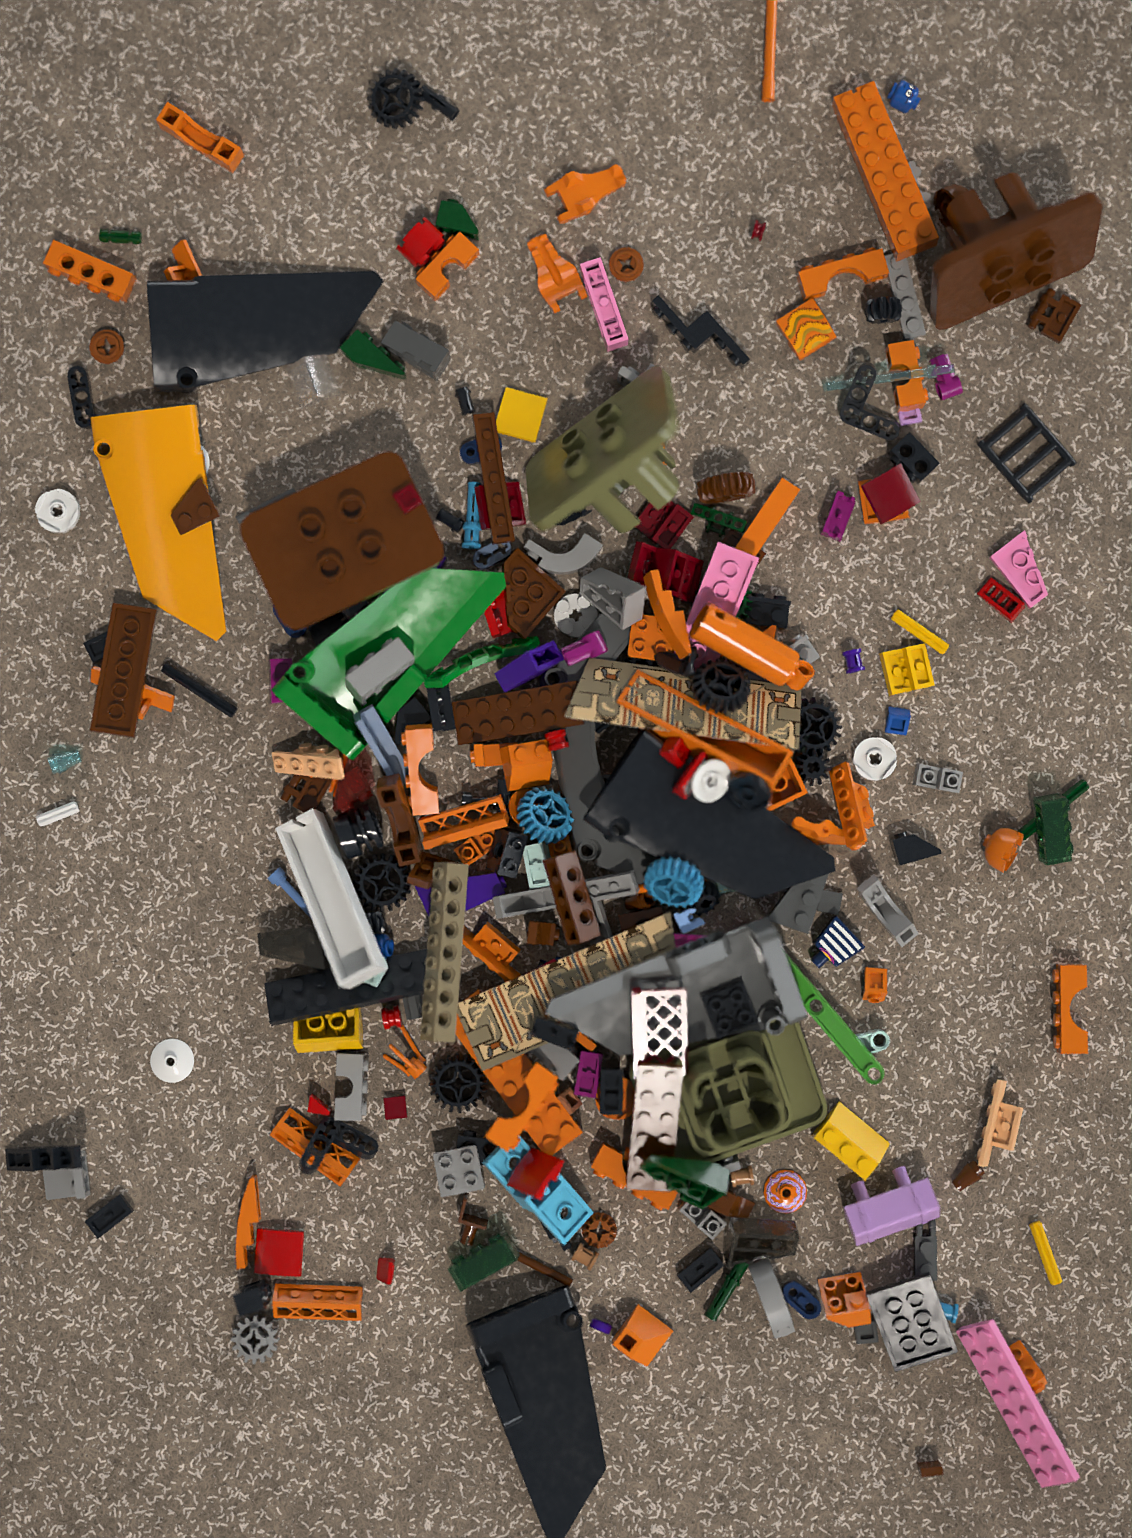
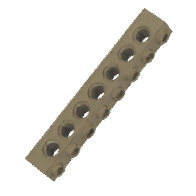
M434 862L420 1040L455 1042L468 864Z

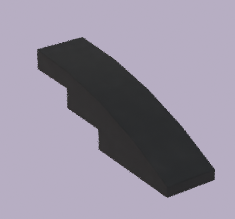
M80 1145L5 1149L7 1171L82 1168Z

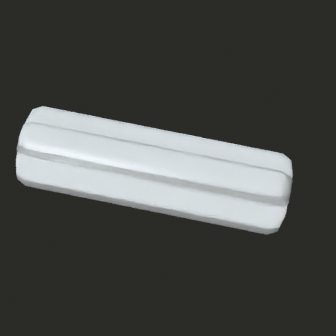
M70 802L37 815V823L39 826H45L79 812L78 804Z

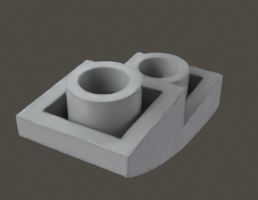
M916 764L912 785L959 793L963 772Z
M685 1201L678 1206L679 1211L711 1240L727 1225L718 1214L708 1207L701 1209Z

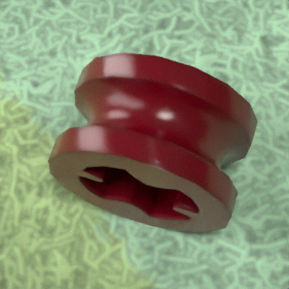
M756 220L751 239L758 238V241L761 242L767 222L761 224L759 220Z

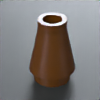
M647 892L634 894L625 900V907L629 911L649 910L653 907L656 900H653V895H648Z
M972 1160L970 1163L967 1162L952 1183L961 1192L968 1186L983 1179L982 1176L985 1174V1171L981 1166H978L975 1160Z

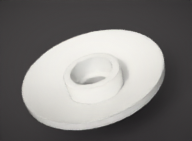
M710 760L702 764L696 770L692 779L691 787L694 796L702 802H713L719 799L728 789V784L731 780L730 769L720 760Z
M167 1039L160 1042L151 1054L150 1064L152 1071L162 1081L169 1083L182 1081L191 1073L194 1066V1055L191 1048L185 1042L178 1039ZM169 1057L175 1061L172 1066L167 1063Z

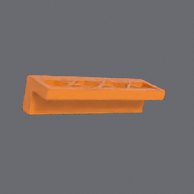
M500 794L442 811L439 814L419 818L418 822L424 835L422 844L424 849L427 850L507 827L510 817ZM498 802L501 812L491 813L486 809L489 804ZM472 809L481 813L479 818L474 820L467 817L466 814L468 810ZM451 815L460 818L459 823L456 825H451L445 821ZM433 821L440 824L438 830L429 832L425 823Z
M289 1108L274 1127L270 1136L301 1158L310 1140L305 1138L304 1131H311L314 1134L318 1127L292 1108ZM290 1116L297 1121L298 1127H290L285 1123V1120ZM315 1141L313 1143L317 1150H323L321 1145L324 1144L323 1142ZM332 1143L333 1153H326L318 1171L341 1187L360 1158ZM311 1155L307 1163L312 1165L315 1156ZM339 1157H346L352 1161L350 1167L346 1168L342 1165Z
M275 1283L272 1299L273 1317L361 1321L363 1287ZM278 1307H286L289 1310H279ZM302 1308H309L311 1311H304ZM324 1309H331V1310H333V1311H332V1312H326V1311H324ZM346 1310H356L357 1313H350Z

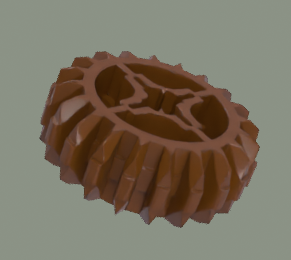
M749 472L714 475L697 483V495L699 501L705 504L745 499L755 493V479L753 474Z

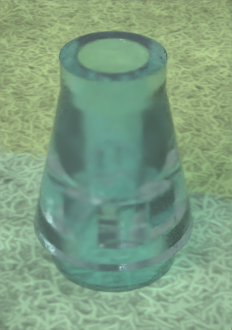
M78 750L52 754V757L47 758L53 774L59 773V775L82 762Z

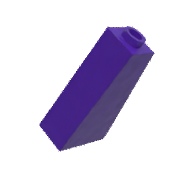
M496 873L468 877L465 911L489 901L493 897L506 893L504 888L507 885L503 876L498 877ZM415 886L429 916L432 887L425 889Z

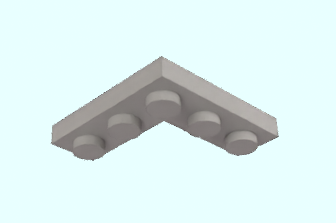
M634 871L585 879L601 934L590 939L591 944H597L613 937L601 900L637 894L640 890Z

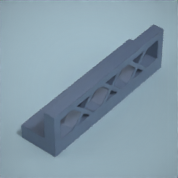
M371 704L353 714L355 722L386 775L399 773L404 785L406 783L405 775H409V769L404 767L402 754Z

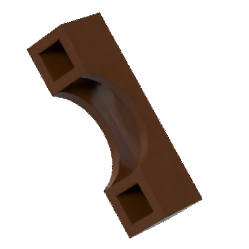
M400 774L379 777L375 791L380 807L386 811L391 824L393 848L399 866L420 863L423 848Z

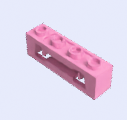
M601 257L581 263L580 273L607 352L627 346L629 339Z

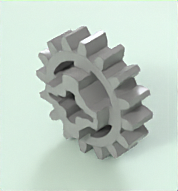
M255 1314L251 1320L248 1315L245 1317V1323L240 1320L237 1323L239 1328L235 1327L232 1331L236 1334V1336L231 1338L232 1342H236L232 1350L238 1349L237 1357L245 1356V1363L249 1359H252L253 1364H256L258 1359L264 1363L266 1356L269 1358L273 1356L271 1350L276 1351L278 1348L274 1344L280 1340V1337L275 1336L278 1328L272 1329L271 1326L274 1322L270 1321L267 1323V1316L260 1320L258 1314ZM251 1326L249 1333L242 1334L246 1327ZM261 1327H263L268 1333H265L261 1329ZM254 1333L256 1339H260L257 1344L254 1343V1339H251ZM267 1344H269L266 1350L260 1352L261 1346H266Z

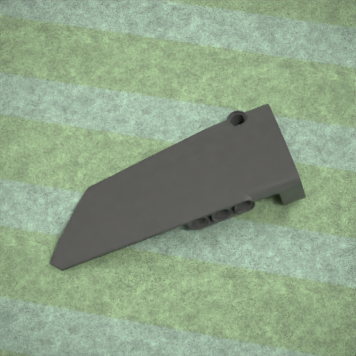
M768 916L726 933L723 931L711 933L551 998L545 1011L546 1014L582 1032L620 1056L633 1053L631 987H640V989L686 988L687 1043L716 1038L701 996L741 980L744 983L759 1023L729 1035L751 1030H767L771 1035H779L784 1031L786 1025H791L808 1018L781 940ZM681 994L671 995L667 1001L675 1008L681 1002ZM656 995L646 996V1003L652 1009L660 1001ZM663 1003L656 1012L664 1019L672 1010ZM675 1013L667 1022L676 1029L682 1023V1019ZM652 1015L646 1021V1024L653 1030L661 1021ZM664 1024L656 1033L665 1040L672 1031ZM654 1035L647 1042V1046L652 1050L661 1044ZM675 1035L668 1044L670 1046L682 1044V1040Z

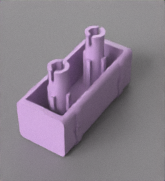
M901 1166L892 1171L899 1188L873 1197H869L864 1181L853 1183L851 1188L857 1202L844 1206V1213L856 1246L867 1242H874L876 1239L939 1218L940 1207L929 1179L925 1178L911 1183L905 1166Z

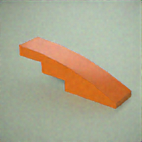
M782 478L735 548L756 556L800 489Z
M650 570L643 579L656 620L679 659H684L692 653L684 611H675L671 590L663 591L659 570Z
M253 1175L249 1179L242 1199L237 1223L236 1269L247 1267V1246L255 1242L253 1223L261 1220L257 1175Z

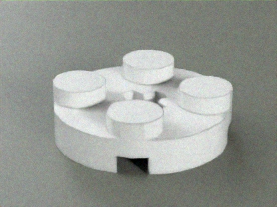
M54 489L43 493L39 497L35 506V513L37 514L39 524L46 530L53 533H66L77 524L80 517V505L69 492L62 489ZM62 506V515L54 517L55 512L52 511L53 508Z
M570 594L563 597L557 603L554 611V620L557 628L573 638L580 637L597 618L596 607L581 594ZM573 610L582 613L577 622H575L574 618L570 619L569 615L573 614Z
M868 738L856 746L853 752L852 763L856 772L861 777L867 780L878 781L887 778L894 771L897 763L896 751L893 745L883 738ZM870 754H879L878 760L880 763L872 765L869 758Z

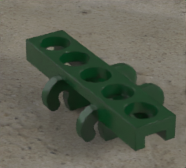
M694 503L690 513L695 517L707 520L709 524L705 527L707 529L706 533L710 531L718 533L720 538L725 535V528L744 533V528L748 523L746 520L733 516V512L726 514L718 511L716 506L709 508ZM700 508L703 509V511L701 514L695 513V509ZM706 511L710 512L708 517L705 516ZM717 514H722L723 518L721 521L715 520ZM740 522L743 523V525L741 528L735 527V523ZM714 523L722 525L721 529L712 526Z

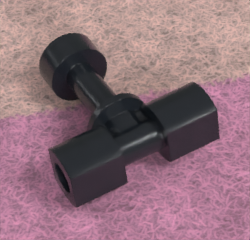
M498 779L497 793L493 792V797L501 794L510 817L508 795H511V791L507 792L505 780ZM463 791L462 806L490 797L472 796L471 792ZM498 802L489 804L492 806V810H497V813L501 812Z

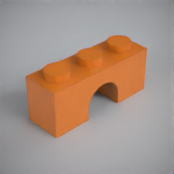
M461 232L456 236L453 234L446 241L445 244L447 246L442 251L438 250L431 257L432 262L427 267L423 266L416 274V284L435 302L450 287L449 280L442 274L444 267L450 263H456L466 270L480 255L479 249Z
M914 340L888 344L885 352L889 371L900 370L908 377V383L896 386L893 391L897 413L918 408L922 409L926 401H928V392L922 385L924 372L923 368L918 365L917 359H920L918 346H915Z

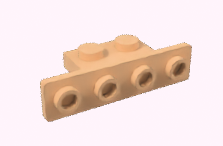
M304 743L292 752H272L274 769L277 773L339 780L344 778L342 761L337 748L328 747V745L312 746L311 743Z
M998 1079L992 1086L991 1095L993 1100L986 1112V1116L989 1118L987 1126H984L981 1137L984 1139L982 1147L977 1152L978 1166L981 1167L988 1166L992 1146L1014 1151L1023 1108L1003 1102L1007 1084L1006 1080Z

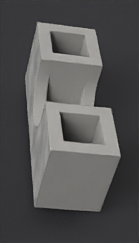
M337 1053L336 1076L349 1078L353 1083V1091L350 1095L337 1096L335 1098L334 1120L361 1121L363 1115H367V1102H363L364 1093L368 1092V1080H364V1071L369 1069V1058H365V1053Z

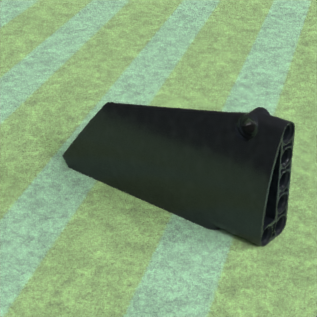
M375 271L196 276L192 280L147 281L154 392L181 391L188 394L193 392L196 387L335 354L384 281ZM188 377L193 383L186 386L181 383V380Z
M646 728L632 740L583 817V821L603 833L604 838L609 842L620 841L658 858L664 857L669 859V857H672L674 860L679 858L680 861H688L689 865H695V870L701 871V876L754 900L836 871L832 855L766 808L761 811L752 812L751 809L746 808L744 810L738 807L729 797L728 789L723 796L713 802H702L694 796L693 792L689 794L687 799H683L673 792V787L694 757L689 755L681 768L676 767L659 753L665 741ZM612 826L618 828L619 836L612 832Z
M568 1285L532 1296L466 1324V1329L482 1367L483 1378L546 1538H565L591 1492L606 1471L581 1330L583 1318L579 1314ZM570 1315H575L576 1322L568 1326L567 1318Z

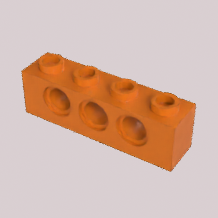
M56 240L52 241L43 261V264L48 269L47 272L56 277L64 275L68 277L67 280L78 286L80 283L87 285V289L96 294H99L100 291L108 294L107 298L117 303L120 300L127 302L137 280L133 273ZM68 261H74V265L71 268L65 269V264ZM94 269L91 277H85L87 270ZM107 278H114L111 285H104Z

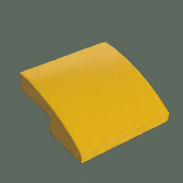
M506 387L496 420L498 433L536 443L548 398Z
M925 643L879 654L889 696L935 686Z

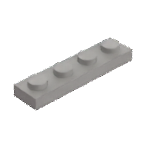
M893 254L886 255L885 259L889 269L888 281L892 296L901 300L902 312L899 323L903 339L906 341L925 336L926 331L907 258L896 262Z

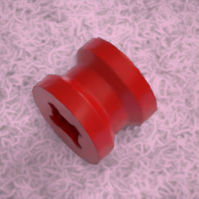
M565 729L544 734L545 739L549 743L547 747L548 752L570 747L569 742L565 739Z
M399 1005L394 1006L393 1009L381 1008L385 1030L390 1029L392 1026L403 1027Z

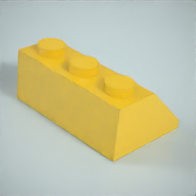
M361 1007L294 1021L293 1045L297 1053L363 1049Z
M841 1102L834 1106L811 1134L814 1139L865 1181L879 1165L890 1145L888 1141Z

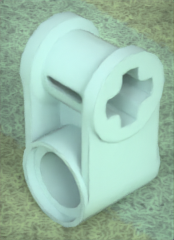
M881 1029L855 1034L871 1054L886 1049L890 1043L888 1034ZM877 1034L884 1035L885 1040L881 1045L873 1043V1038Z

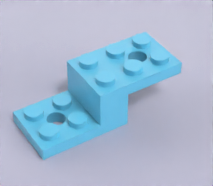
M520 1136L518 1137L521 1140L514 1150L510 1148L506 1152L497 1146L482 1163L522 1208L533 1212L555 1238L565 1245L594 1212L560 1173L556 1182L549 1180L542 1200L507 1186L514 1169L531 1148ZM512 1157H516L517 1163L515 1167L510 1168L509 1160ZM564 1207H567L568 1214L565 1218L561 1219L560 1212Z

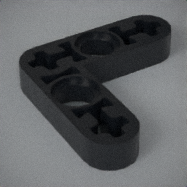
M863 363L858 368L841 407L840 418L848 425L885 440H894L900 432L899 423L890 417L864 407L876 379L877 369L872 363ZM867 368L871 370L870 373L873 375L868 376L865 384H869V387L859 383L864 375L861 371H866ZM855 388H861L865 395L861 399H856L853 397L852 391ZM852 408L853 413L858 416L860 412H863L860 423L856 422L858 419L856 416L851 415L850 418H847V413L844 411H849ZM873 416L876 419V424L872 427L866 426L864 424L865 417ZM880 420L883 421L882 426L889 427L893 425V430L896 432L887 434V429L883 427L878 431L877 428L879 427Z
M325 1117L320 1122L301 1156L299 1169L304 1174H314L332 1143L366 1160L374 1158L379 1146L374 1138L340 1120H334V1117ZM328 1125H332V1129L329 1131L327 1137L323 1135L326 1130V1127ZM351 1134L354 1137V1141L351 1143L344 1141L343 1135ZM358 1140H361L359 1146L356 1147ZM321 1141L324 1143L325 1149L317 1150L313 1143ZM367 1145L371 1146L369 1152L365 1151ZM311 1155H314L315 1158L310 1167L306 1166Z

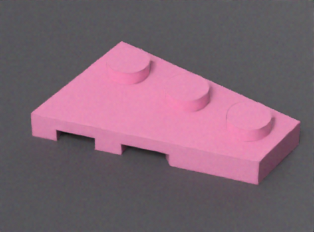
M1025 530L989 557L1029 609L1048 595L1041 573L1035 563L1034 554L1029 546Z

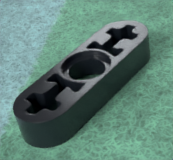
M73 366L69 369L67 378L74 419L80 428L91 429V420L88 419L87 424L80 421L83 418V411L81 409L78 410V408H85V413L88 417L96 416L89 375L83 367ZM78 371L83 375V377H80V383L82 386L86 385L85 388L78 387L77 380L73 378ZM85 392L88 397L87 401L82 404L77 403V394Z

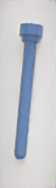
M279 867L267 879L273 885H280L311 918L304 898L286 880V872Z

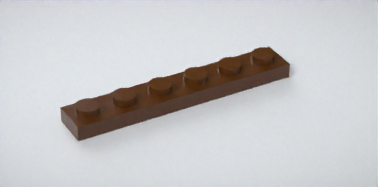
M495 413L472 415L492 545L514 542L515 537Z

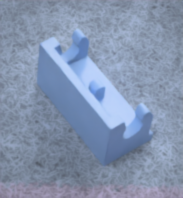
M686 908L680 912L675 911L672 913L682 934L705 924L703 918L693 919V915H689L694 913L696 909L687 910Z

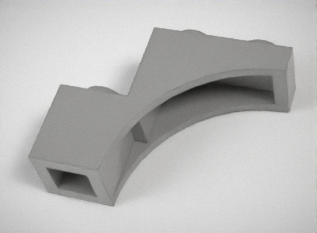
M550 887L493 897L496 919L556 908Z

